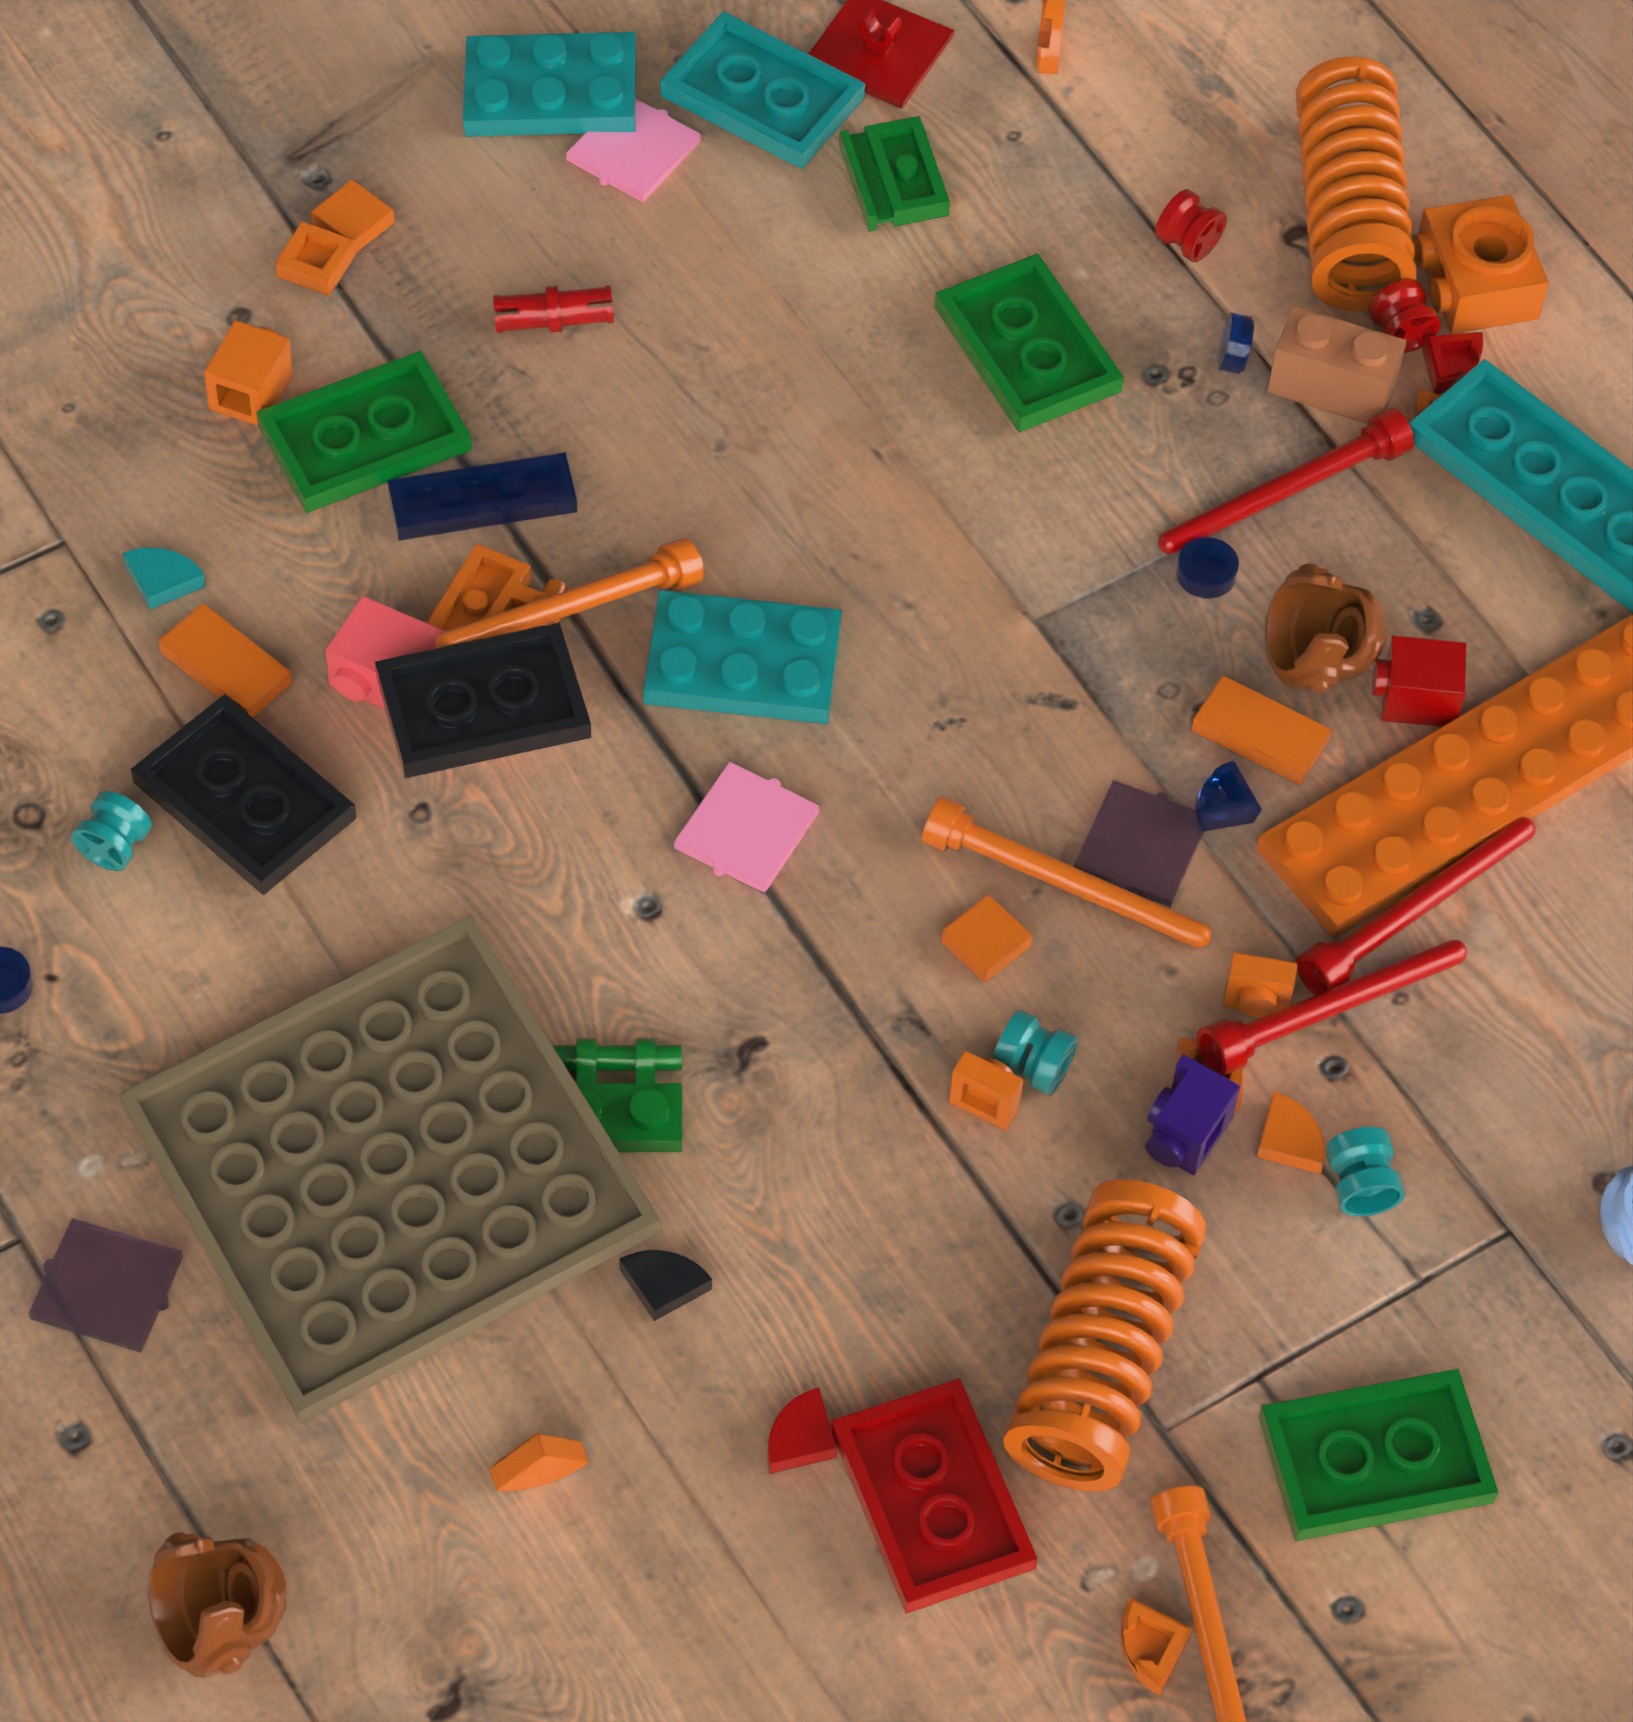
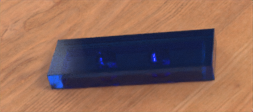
M566 452L387 480L388 494L399 541L577 512V497Z

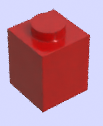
M1392 635L1387 658L1375 661L1372 679V695L1382 696V721L1443 727L1459 717L1466 687V643Z

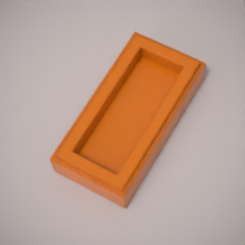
M204 603L158 640L160 653L218 699L224 694L228 696L252 718L292 685L291 671Z
M1222 675L1195 715L1191 731L1299 785H1302L1330 742L1332 729Z

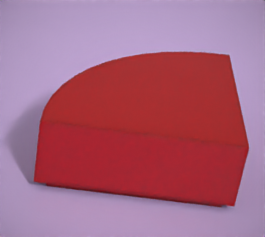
M1482 332L1425 336L1422 351L1433 393L1438 395L1444 394L1479 364L1483 350Z
M819 1387L795 1397L776 1417L768 1439L767 1461L769 1474L836 1459L837 1447Z

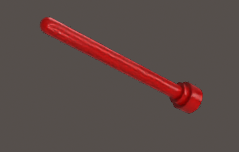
M1389 408L1369 418L1367 426L1361 430V436L1163 532L1158 538V547L1165 554H1175L1370 457L1375 460L1384 458L1387 461H1391L1408 453L1414 448V436L1411 427L1399 410Z
M1527 817L1516 819L1340 943L1337 941H1330L1329 943L1321 941L1307 949L1296 958V963H1298L1297 972L1304 985L1314 995H1318L1349 982L1350 974L1354 972L1356 962L1529 841L1536 831L1534 822Z
M1449 940L1247 1024L1241 1021L1232 1022L1228 1019H1222L1200 1028L1196 1036L1200 1058L1207 1068L1222 1076L1232 1073L1246 1066L1248 1058L1254 1055L1255 1048L1461 964L1466 959L1467 948L1459 940Z

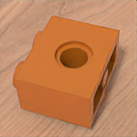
M1512 194L1424 209L1419 232L1412 237L1414 261L1417 268H1424L1430 282L1429 294L1432 307L1436 313L1442 312L1450 334L1539 319L1549 281L1534 248L1533 231L1528 222L1521 217Z

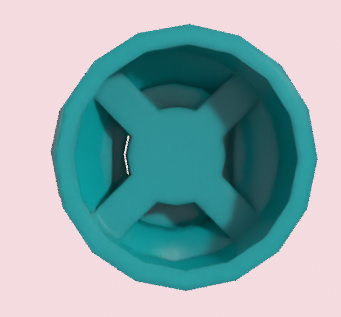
M1019 1009L1006 1025L992 1059L1007 1065L1015 1075L1020 1074L1029 1078L1034 1089L1052 1096L1059 1088L1072 1063L1079 1038L1062 1029L1051 1032L1040 1026L1037 1017Z
M1372 1126L1358 1127L1345 1131L1328 1142L1325 1149L1332 1172L1338 1174L1340 1182L1336 1187V1193L1343 1213L1356 1217L1373 1216L1395 1208L1403 1201L1405 1192L1400 1174L1392 1169L1390 1164L1395 1153L1388 1131Z

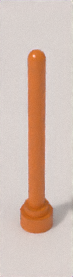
M687 538L659 546L657 553L650 557L649 563L443 632L437 637L435 647L437 649L535 628L654 586H658L661 589L669 588L677 592L698 585L703 579L704 572L701 556L695 545Z
M940 796L928 817L921 842L943 852H946L949 847L960 851L962 847H966L1192 947L1203 948L1211 941L1212 934L1207 925L973 823L974 816L965 813V806L951 799Z
M1192 1485L1165 1490L1155 1495L1150 1503L1157 1530L1165 1533L1167 1542L1175 1544L1217 1722H1246L1202 1537L1207 1533L1206 1523L1211 1519L1205 1490L1200 1486Z

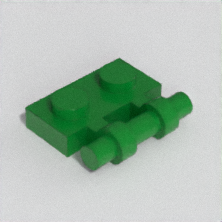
M577 1038L576 1045H552L567 1070L576 1071V1085L618 1152H682V1083H655V1071L682 1070V1045H655V1038H636V1045H596V1038ZM596 1071H636V1083H596Z

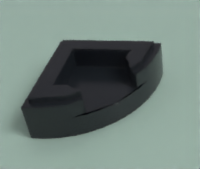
M646 1250L635 1252L619 1259V1270L654 1321L712 1290V1278L697 1263L680 1254L663 1250Z

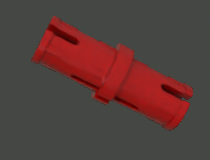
M557 285L546 286L545 293L507 296L493 295L496 313L519 311L517 314L495 315L496 332L503 333V331L549 327L550 333L562 332V326L614 323L612 305L588 307L593 304L613 303L611 285L568 291H558Z

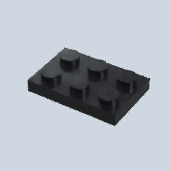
M560 622L375 662L377 682L405 778L591 738L590 718Z
M225 694L131 768L133 783L262 895H265L356 819L354 803Z

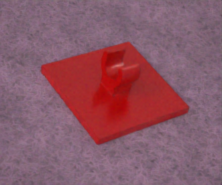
M847 0L811 49L809 55L864 82L866 94L903 109L953 38L954 30L883 0Z

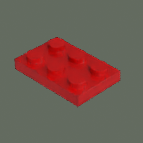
M960 1378L832 1420L831 1430L836 1446L905 1614L1036 1570L1037 1555Z

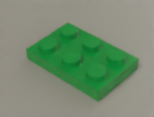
M1039 253L936 292L934 308L1018 433L1122 392L1124 376Z
M421 350L256 412L258 428L306 513L472 451L469 431Z
M1459 1368L1261 1406L1258 1418L1295 1542L1494 1504L1498 1495L1495 1479Z

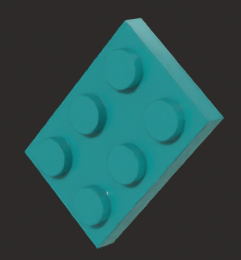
M724 11L660 80L661 97L802 170L864 100L865 94L864 82Z
M599 32L466 36L463 107L465 137L636 132V33Z
M659 590L643 689V704L828 724L842 610Z

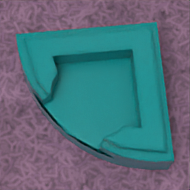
M139 548L122 553L124 566L149 610L206 587L204 574L192 560L180 553L163 548Z

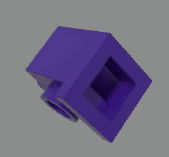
M1183 1054L1176 1064L1172 1088H1163L1153 1103L1147 1117V1121L1154 1125L1152 1135L1145 1144L1150 1156L1165 1166L1179 1167L1195 1176L1234 1116L1240 1085Z

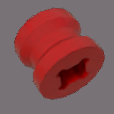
M1184 189L1176 194L1164 208L1156 224L1155 235L1156 238L1165 244H1177L1181 247L1184 257L1191 262H1198L1205 258L1218 243L1226 227L1227 216L1218 208L1204 207L1201 205L1199 195L1189 189Z
M1406 279L1393 282L1381 289L1370 301L1368 308L1374 323L1384 327L1383 333L1407 340L1404 354L1423 347L1425 336H1436L1441 326L1435 310L1425 306L1427 297L1420 283L1415 280Z

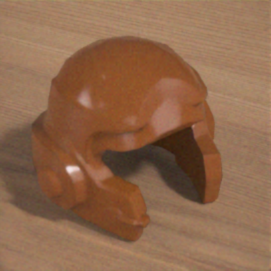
M1312 563L1304 564L1299 569L1289 573L1284 583L1276 590L1269 604L1265 622V644L1268 661L1274 673L1284 685L1290 688L1311 691L1312 693H1324L1329 688L1336 686L1340 681L1359 677L1379 658L1386 641V622L1382 607L1371 591L1342 583L1343 579L1341 577L1329 573L1327 569L1319 568L1316 564Z
M178 1532L169 1536L155 1554L148 1585L149 1606L153 1624L170 1660L180 1669H184L195 1677L204 1678L222 1673L226 1675L238 1671L242 1664L250 1657L251 1650L264 1644L274 1635L286 1610V1580L282 1569L274 1556L265 1547L250 1538L213 1541L210 1537L201 1538L196 1533L185 1534Z

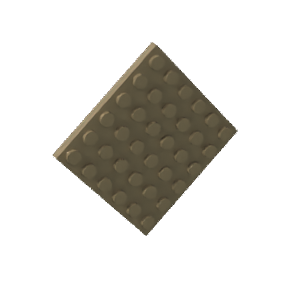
M471 915L118 1094L123 1108L301 1424L662 1231L661 1220Z

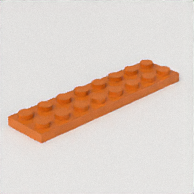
M1633 614L1259 835L1256 850L1332 938L1335 939L1411 893L1520 817L1533 819L1633 758Z

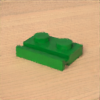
M920 116L864 126V132L850 135L848 130L840 131L839 147L868 232L877 230V224L892 222L893 227L949 216L950 200Z

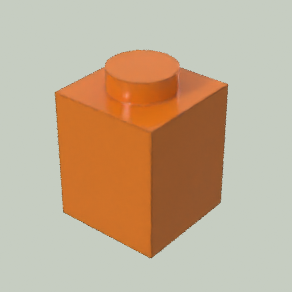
M235 320L204 371L209 410L258 426L256 412L277 404L293 377L290 339L279 335L269 328L254 327Z

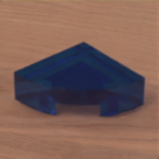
M1235 761L1222 764L1214 770L1200 789L1195 804L1196 817L1202 832L1254 823L1262 810Z

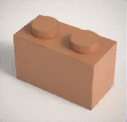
M1293 305L1276 346L1267 393L1367 424L1369 418L1387 410L1397 384L1407 340Z

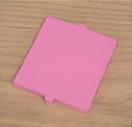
M636 99V132H586L566 153V160L598 177L601 185L610 184L643 203L701 142V134L669 117V112L666 109L657 110Z
M729 762L674 841V848L713 867V873L717 876L727 874L765 893L819 814L820 806L782 788L781 782L776 778L768 781Z

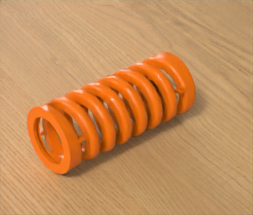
M1355 56L1328 60L1310 69L1300 79L1297 86L1296 107L1299 118L1298 127L1299 140L1301 142L1300 151L1301 163L1303 165L1302 175L1305 188L1304 198L1307 211L1306 222L1309 235L1308 245L1309 257L1311 259L1312 288L1317 297L1327 305L1340 310L1358 312L1368 311L1370 301L1384 287L1372 291H1357L1355 287H1370L1385 284L1389 281H1392L1390 283L1392 284L1404 279L1416 281V263L1414 261V243L1410 238L1412 235V221L1408 215L1407 173L1403 168L1405 165V153L1401 145L1402 126L1399 123L1398 84L1392 71L1382 63L1369 58ZM1353 78H1355V81H1356V82H1350V83L1339 84V85H1336V86L1331 87V88H1329V89H1326V88L1329 87L1330 85H1332V84H1334V83H1337V82H1339V81H1342V80H1347V79H1353ZM1366 79V80L1372 81V82H1374V83L1363 82V80ZM1364 102V103L1372 104V105H1352V106H1346V107H1341V108H1338V109H1336V110L1331 111L1332 109H1334V108H1336V107H1338V106H1341V105H1343V104H1348V103ZM1389 258L1387 261L1371 266H1353L1341 262L1369 263ZM1338 283L1347 285V288L1339 285Z
M1131 1179L1105 1181L1096 1186L1091 1194L1082 1219L1083 1232L1077 1236L1072 1246V1262L1067 1265L1060 1280L1061 1293L1056 1295L1050 1307V1323L1045 1326L1038 1341L1039 1354L1033 1358L1027 1371L1028 1386L1022 1389L1017 1399L1016 1411L1014 1410L1003 1438L1004 1448L1010 1457L1022 1468L1048 1482L1074 1490L1090 1492L1107 1491L1117 1487L1123 1479L1131 1455L1129 1444L1125 1438L1136 1434L1141 1426L1142 1418L1137 1406L1143 1405L1151 1397L1153 1388L1148 1375L1155 1373L1162 1365L1164 1358L1159 1344L1166 1342L1173 1333L1174 1324L1170 1313L1177 1311L1183 1303L1185 1296L1181 1283L1187 1281L1193 1274L1195 1268L1194 1259H1197L1207 1233L1206 1221L1200 1211L1188 1200L1156 1184ZM1122 1214L1149 1216L1146 1222L1147 1225L1153 1226L1156 1219H1159L1176 1228L1181 1235L1171 1236L1145 1225L1122 1222L1116 1216ZM1136 1248L1150 1251L1167 1262L1149 1260L1134 1254ZM1113 1276L1138 1281L1156 1292L1136 1289L1122 1283ZM1103 1307L1114 1308L1117 1310L1130 1313L1140 1318L1144 1322H1137L1125 1319L1123 1317L1113 1314L1112 1312L1104 1309ZM1095 1339H1102L1119 1344L1129 1349L1133 1353L1113 1349L1096 1341ZM1084 1370L1094 1371L1097 1373L1107 1375L1111 1378L1116 1379L1122 1384L1103 1380L1101 1378L1095 1377L1094 1375ZM1075 1402H1081V1403H1084V1405L1081 1406V1405H1079V1404H1077V1403H1075ZM1091 1406L1097 1407L1110 1415L1092 1411L1090 1408ZM1031 1437L1037 1444L1054 1454L1055 1457L1052 1462L1039 1455L1030 1446L1027 1438ZM1063 1459L1090 1469L1088 1471L1075 1470L1063 1467L1060 1463Z

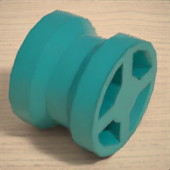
M99 792L90 806L92 816L89 820H83L78 823L71 834V840L76 849L91 862L107 870L121 871L126 868L133 857L131 847L135 842L145 839L152 828V821L148 814L131 799L116 792Z

